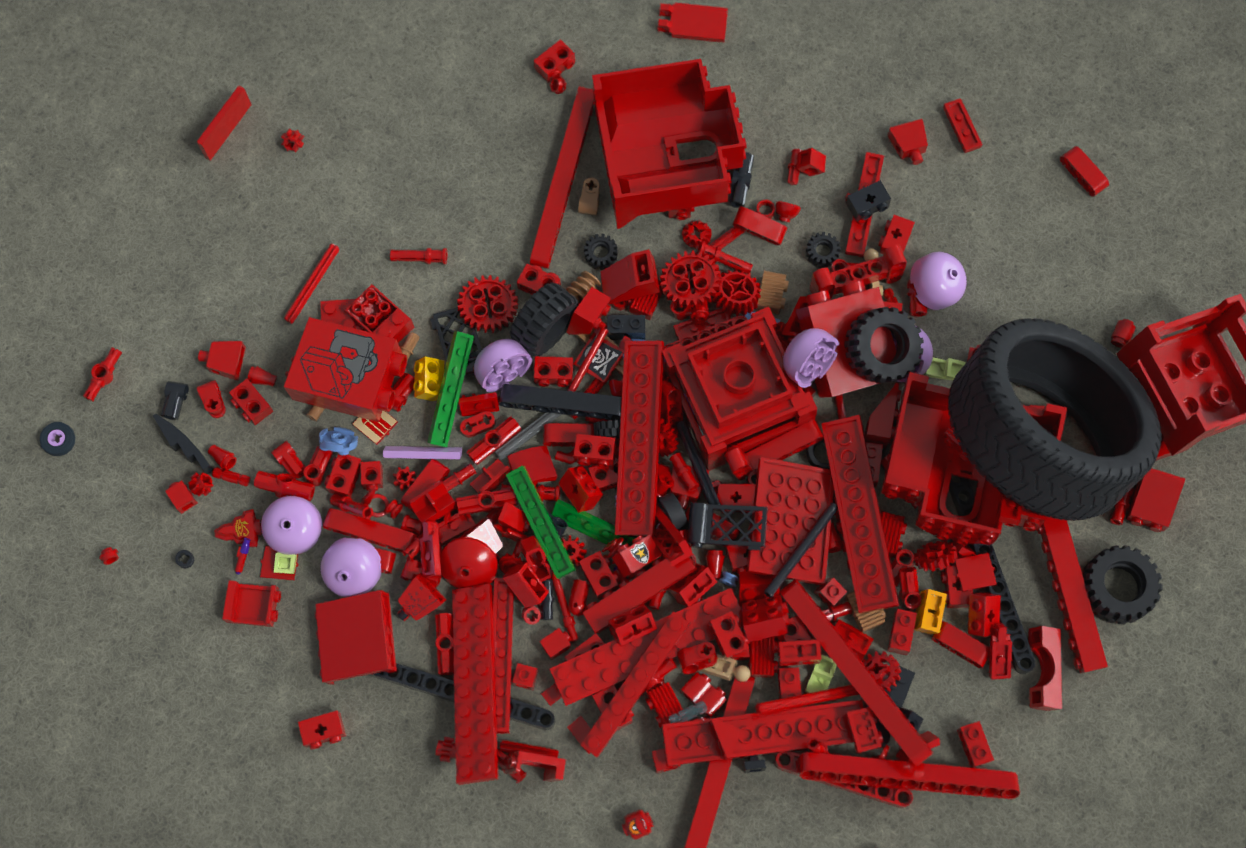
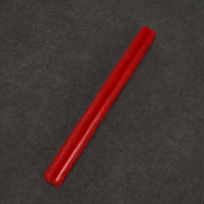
M853 685L758 703L755 708L757 714L760 715L859 695Z

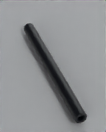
M830 503L764 590V594L767 597L772 598L837 512L838 506L835 503Z

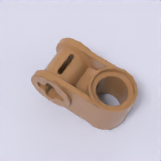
M588 178L583 183L578 213L597 215L599 182L595 178Z

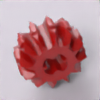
M571 535L568 536V541H565L562 537L561 541L566 551L568 552V549L573 551L572 556H569L572 563L579 567V561L585 558L582 555L587 554V550L582 549L585 543H579L578 537L572 541Z

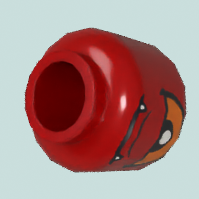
M642 809L627 814L624 817L625 824H622L625 835H630L634 840L649 835L652 832V827H654L650 814Z

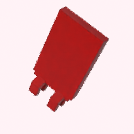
M676 2L672 5L661 3L659 16L671 17L670 21L659 19L658 32L672 33L671 38L724 43L728 8Z

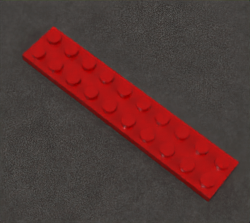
M625 341L615 535L655 536L664 358L662 350H664L663 341Z
M860 415L821 423L858 611L862 614L899 606Z
M488 583L452 590L456 783L458 785L498 779L492 586Z
M732 588L675 612L691 624L667 659L678 656L677 653L681 649L714 640L715 638L708 625L709 621L731 611L733 615L738 616L741 622L739 627H743L742 610ZM670 615L655 621L656 630L623 646L615 639L550 668L549 670L565 706L627 679ZM728 621L721 622L723 630H730L731 625Z
M862 700L791 708L760 715L751 713L716 719L742 730L730 757L738 758L809 749L807 742L812 737L818 738L826 746L854 743L845 713L863 709L864 707ZM714 718L662 725L667 766L724 759L709 723Z

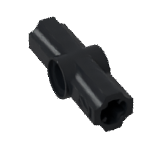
M746 152V160H743V167L736 168L733 172L729 205L734 208L745 207L754 155Z

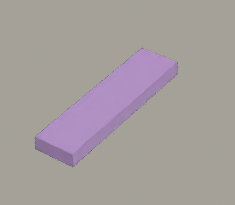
M386 446L383 450L384 458L460 459L462 456V447Z

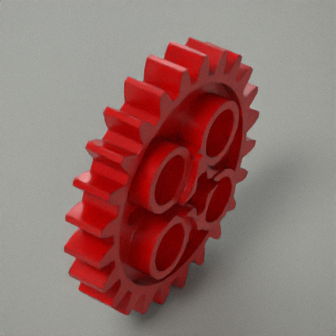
M692 250L691 255H688L687 251H684V256L677 253L678 259L671 257V264L666 262L667 269H662L663 275L660 276L662 281L660 284L661 288H664L662 289L663 294L667 295L668 301L672 299L673 305L679 302L680 308L684 304H687V309H690V306L693 304L697 309L698 303L705 306L704 301L711 302L710 296L716 297V291H720L719 284H722L720 278L721 271H718L719 265H715L714 259L709 260L708 254L702 257L701 251L698 255H695L694 250ZM687 266L691 268L695 289L694 294L691 293ZM697 268H702L701 271H695ZM678 272H684V273L681 274V275H677V274H676V273H678ZM701 284L706 285V286L703 287V288H699V287H698V286L701 285ZM682 288L687 289L686 291H679Z
M482 275L480 281L476 277L474 278V283L468 281V287H462L463 292H459V299H457L460 318H464L465 324L470 322V328L477 326V332L484 328V333L488 329H491L492 333H494V328L496 327L501 331L502 324L508 327V321L513 322V316L517 315L516 309H518V296H515V290H511V284L505 286V279L499 282L498 276L495 280H492L491 275L486 280ZM484 290H486L488 294V301L490 305V312L492 318H489L488 316L487 303L485 302ZM497 292L499 295L493 296L492 293ZM474 296H480L479 299H475V298H473V297H474ZM501 309V310H503V311H502V312H496L495 310ZM478 312H483L484 314H483V315H477L476 313H478Z

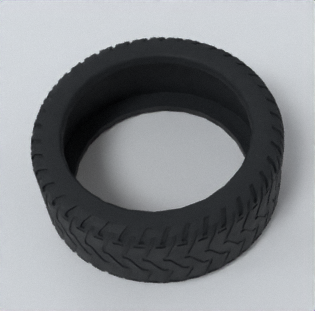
M1031 318L1013 320L999 326L990 333L957 373L951 384L948 397V414L951 427H954L953 433L956 440L959 439L960 442L958 444L962 451L967 453L966 457L970 463L976 465L975 469L983 477H986V480L994 488H997L999 492L1008 498L1010 497L1012 501L1024 506L1026 509L1046 517L1067 521L1086 520L1102 515L1118 503L1151 470L1156 462L1161 446V428L1158 415L1153 407L1154 405L1144 387L1139 383L1135 375L1130 372L1129 368L1122 361H1119V358L1112 352L1107 351V348L1098 342H1094V339L1085 334L1082 335V332L1074 328L1069 329L1066 325L1061 323L1057 325L1054 321L1050 320L1043 321V319L1037 318L1032 320ZM1010 382L1030 387L1046 395L1058 405L1067 407V412L1079 423L1090 439L1096 456L1072 448L1042 428L1023 407L1015 395Z

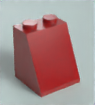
M1151 468L1134 486V493L1131 497L1130 509L1127 512L1126 520L1131 521V524L1135 526H1148L1154 532L1165 531L1171 523L1185 478Z

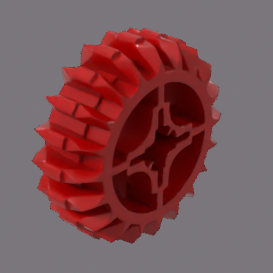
M729 269L726 273L722 272L720 277L722 284H719L720 291H716L717 296L713 297V303H717V308H722V313L728 311L729 316L732 313L736 317L740 313L743 316L747 313L751 314L758 307V300L761 298L760 291L762 289H760V283H756V278H751L750 273L744 274V270L741 273L736 269L733 272Z

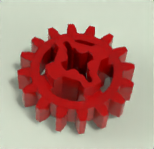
M663 418L660 419L659 453L662 457L672 454L679 444L675 440L678 436L673 433L675 429L669 427V422L664 423Z
M947 541L929 542L926 545H922V549H917V553H914L916 566L920 570L924 568V571L932 570V572L937 568L942 570L945 567H949V563H955V559L958 558L956 546L952 542L947 543Z
M875 651V656L873 657L868 654L869 659H862L863 664L882 688L890 692L891 685L897 686L895 680L901 679L898 675L902 672L898 661L892 654L888 656L885 651L881 655Z

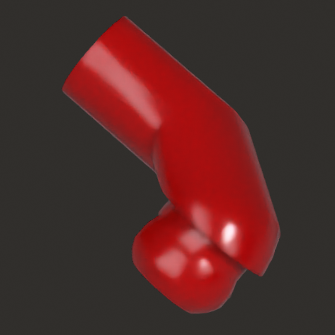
M574 449L568 454L557 451L555 460L567 464L575 463Z

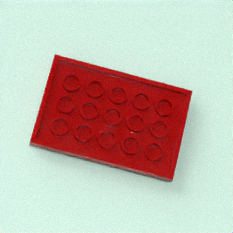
M764 457L759 458L754 506L768 507L765 547H761V551L749 550L747 572L772 577L776 576L823 512L833 502L834 486L830 469ZM755 511L753 513L752 521L755 524L762 519L763 511ZM831 520L786 579H796L800 582L818 585L825 584ZM757 529L751 533V541H761V533Z

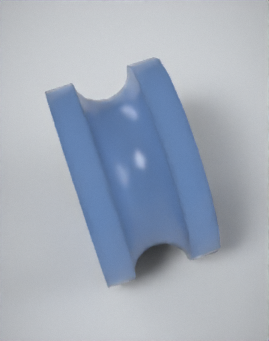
M723 571V578H720L719 581L735 588V582L739 578Z

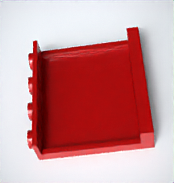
M378 590L315 604V619L318 627L316 636L319 641L318 657L321 661L320 677L323 683L334 685L335 681L383 671L388 673L397 671L389 593Z

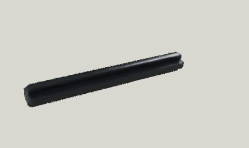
M685 420L676 423L677 430L707 502L710 505H721L687 422Z

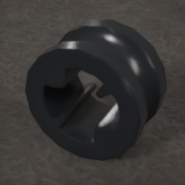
M181 550L175 556V561L181 568L186 569L194 564V556L188 550ZM183 555L190 557L189 560L187 559L188 562L185 564L182 561H180V559H183Z

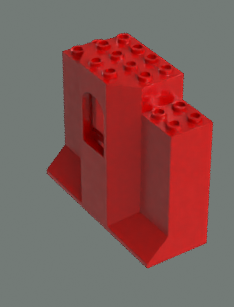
M702 59L592 75L595 113L617 229H621L639 215L728 202V194H731V176L727 170L743 167V160H746L745 137L742 138L741 135L743 133L742 122H738L740 115L738 107H735L734 104L736 103L735 92H731L730 85L711 88L710 81L706 79L708 76L707 67L703 66ZM709 140L716 146V151L711 156L680 161L677 144ZM672 148L674 149V156H671L670 149Z
M909 372L901 394L900 408L881 494H885L890 499L902 498L912 504L919 502L915 525L935 535L938 539H952L962 545H967L968 543L994 544L1001 534L1003 524L1009 527L1015 526L998 521L1002 493L997 488H994L986 480V477H983L975 469V464L972 465L969 461L962 460L958 455L959 452L954 448H949L943 441L942 436L944 432L951 426L948 414L950 388L929 384V376ZM1047 403L1044 409L1023 405L1026 411L1042 428L1061 441L1066 407ZM951 475L978 481L971 514L967 516H956L946 508ZM1022 506L1019 526L1023 527L1026 531L1038 530L1045 522L1046 516Z

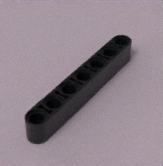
M503 384L498 404L512 409L619 421L621 420L622 397Z

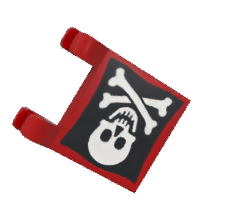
M601 322L599 327L594 330V333L573 363L578 368L582 365L601 328L607 329V325L604 322ZM624 336L619 347L604 339L586 372L601 382L606 383L624 355L625 341L632 340Z

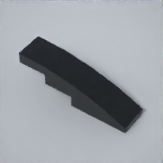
M153 415L175 452L182 449L191 463L198 460L206 474L213 471L204 455L185 434L161 416Z

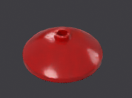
M471 537L454 539L443 548L440 554L441 574L455 588L460 589L491 584L497 574V557L493 550L481 540Z

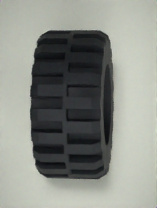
M546 284L534 293L518 312L517 317L513 321L514 323L511 325V339L521 344L531 356L545 354L567 332L572 315L579 305L578 300L559 284Z
M882 307L862 313L858 316V320H854L851 323L852 329L847 330L846 333L849 339L845 341L844 347H848V352L845 354L846 358H850L852 361L849 363L851 368L858 369L856 373L860 377L865 376V380L875 381L876 383L893 382L905 378L909 372L915 370L913 366L919 365L921 359L918 357L923 355L924 350L921 348V343H924L923 337L920 338L919 333L922 331L919 326L916 327L914 325L916 321L913 317L907 318V312L899 311L898 308ZM879 327L889 329L897 341L896 355L890 363L886 364L878 361L871 350V337Z
M1118 545L1112 546L1110 549L1106 548L1091 559L1082 573L1092 611L1095 610L1097 612L1096 616L1100 619L1103 617L1107 618L1106 622L1113 624L1116 621L1118 625H1122L1127 622H1136L1155 608V604L1160 600L1161 595L1159 593L1162 591L1163 585L1159 584L1162 577L1161 573L1156 572L1158 566L1156 563L1152 564L1149 561L1151 557L1147 554L1141 555V550L1137 548L1130 550L1131 547L1126 545L1121 548ZM1119 568L1133 576L1138 588L1137 596L1134 600L1123 602L1109 594L1104 582V577L1108 570Z

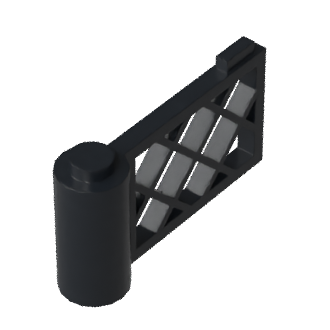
M458 308L433 314L434 318L430 319L433 330L437 329L446 362L451 343L443 338L447 332L454 333V330L449 329L455 321L462 325L458 332H462L465 327L473 331L471 335L474 336L475 341L473 340L472 344L477 346L478 351L470 353L464 378L474 376V363L478 354L482 351L476 327L470 328V324H465L464 321L456 318L460 313ZM447 317L451 320L445 327L439 324V318Z
M690 503L687 543L691 544V548H702V545L709 544L749 546L748 550L761 551V547H765L768 507ZM713 510H722L725 516L716 522L713 519ZM736 510L741 511L745 515L738 523L730 517ZM755 511H763L762 519L755 524L750 516ZM729 518L734 526L728 532H725L720 527V524ZM748 518L754 526L745 534L739 526ZM718 527L724 535L719 540H711L712 532ZM738 528L743 536L738 541H733L728 535ZM756 529L761 533L760 542H752L748 537Z

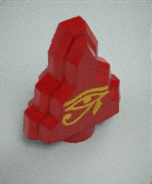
M254 509L243 511V514L234 517L231 523L223 524L215 529V538L224 541L234 540L237 544H242L244 538H249V548L257 547L258 535H262L261 519L256 520Z

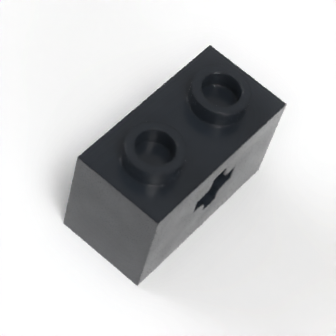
M880 180L848 195L846 205L857 222L861 219L866 220L870 218L872 214L878 211L880 213L888 209L891 197Z
M607 315V336L611 340H622L624 336L630 339L645 340V315Z

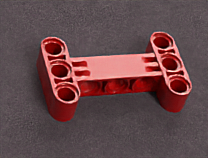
M893 245L887 248L881 257L831 273L828 268H821L812 274L809 289L811 294L828 290L832 300L833 295L842 293L841 286L861 280L864 281V285L885 279L887 284H891L902 278L907 261L901 246ZM877 268L880 272H873L871 269ZM858 273V274H860L862 277H861V278H856V277H854L853 274ZM841 279L844 283L839 284L835 280Z

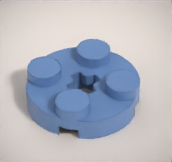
M334 427L333 431H328V428L319 433V448L323 451L330 450L338 452L340 455H348L349 451L357 447L358 436L355 437L352 430Z

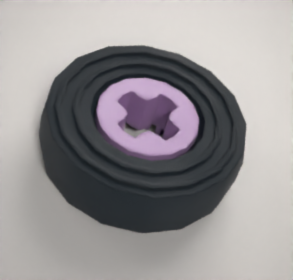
M53 422L43 428L39 441L46 453L52 456H62L72 450L76 437L69 425L63 422ZM56 435L60 437V442L58 443L54 441Z

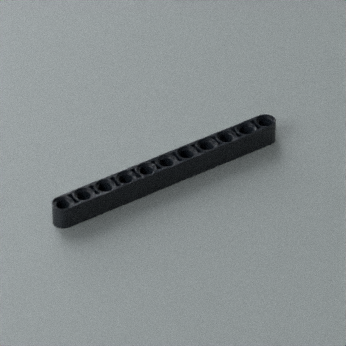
M951 475L949 484L951 497L958 516H966L965 512H972L975 499L968 479L959 477L961 482L956 483L952 480L953 475ZM964 494L968 500L962 501L958 495ZM969 544L977 555H980L979 548H984L989 553L991 564L995 568L996 583L1001 588V593L994 592L992 586L985 587L987 593L1001 595L1000 603L1008 607L1007 612L1000 610L999 623H1003L1004 626H1006V622L1014 624V631L1007 629V634L1010 635L1012 640V663L1016 672L1022 675L1027 674L1035 667V659L993 545ZM1013 641H1019L1022 649L1014 648ZM1020 660H1026L1029 668L1024 669L1021 667Z
M396 663V668L399 670V674L394 678L389 677V673L385 671L368 674V676L455 702L454 694H446V689L449 686H454L453 680ZM416 674L418 676L415 683H408L410 675ZM435 680L437 682L434 689H427L429 681ZM511 699L510 704L513 705V710L510 712V720L542 730H550L554 727L556 720L551 711ZM526 709L532 711V716L529 719H524L521 716L522 712ZM545 715L552 718L548 725L541 724V718Z

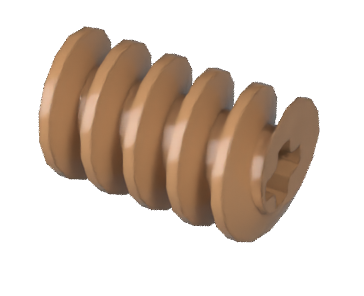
M583 271L581 276H578L576 281L571 283V287L568 286L566 288V291L573 295L580 304V300H583L591 287L596 289L595 285L601 287V283L594 275Z

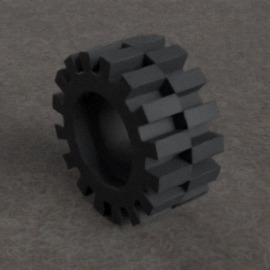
M822 232L821 235L816 233L815 237L812 236L807 243L806 257H808V261H812L813 266L817 264L818 268H821V266L828 268V265L831 267L832 263L839 258L841 250L839 240L836 241L837 238L835 236L832 238L831 233H828V236L825 235V232ZM819 245H826L829 247L830 253L827 256H821L816 252V248Z
M595 234V238L591 236L589 238L590 241L587 240L586 246H584V257L589 266L593 265L594 269L600 267V270H603V267L608 268L609 265H613L618 255L615 240H611L609 235L606 238L605 234H601V237ZM603 246L608 250V254L603 258H598L594 255L595 248Z
M621 420L594 423V436L620 439Z

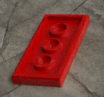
M240 85L197 140V144L204 157L211 161L252 105L245 89Z

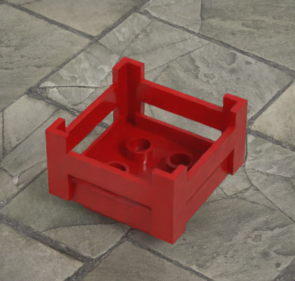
M1241 294L1226 298L1218 306L1166 324L1162 320L1148 325L1116 353L1119 360L1135 375L1150 397L1158 415L1160 430L1164 436L1163 441L1171 456L1187 451L1202 439L1246 423V378L1221 336L1228 329L1246 361V324L1242 319L1246 314V302ZM1193 326V329L1170 336L1162 340L1160 339L1161 336Z
M769 307L752 313L749 320L683 347L679 343L662 350L664 357L663 370L670 377L668 381L681 391L682 411L699 446L700 455L707 470L725 465L726 458L724 455L733 449L741 448L743 452L749 451L816 418L818 408L810 392L804 393L802 387L792 381L784 370L783 358L785 351L776 334L777 322ZM675 372H676V374H677V376H678V379H679V381H680V383H681V385H682V387H683V390H684V392H685V394H686V396H687V398H688V401H689V403H690V405H691V407H692V410H693V412H694V414H695V416H696V418H697V421H698V423H699V425H700V427H701L702 432H703L704 435H702V433H701V431H700V429H699V427H698V424H697V422H696V420H695V418H694V416H693V413H692V411H691V409H690V407H689V404H688V402H687V400H686V398H685V396H684V393H683V391H682V389H681V387H680V385H679V382H678V380H677V378H676V376H675ZM796 416V419L794 421L786 423L782 426L774 428L770 431L762 433L758 436L750 438L729 448H727L726 446L730 443H733L737 440L745 438L749 435L757 433L761 430H764L766 428H769L773 425H776L778 423H781L785 420H788Z

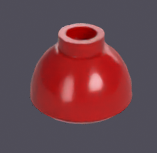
M779 200L776 202V212L780 216L779 220L790 223V219L795 218L801 210V207Z

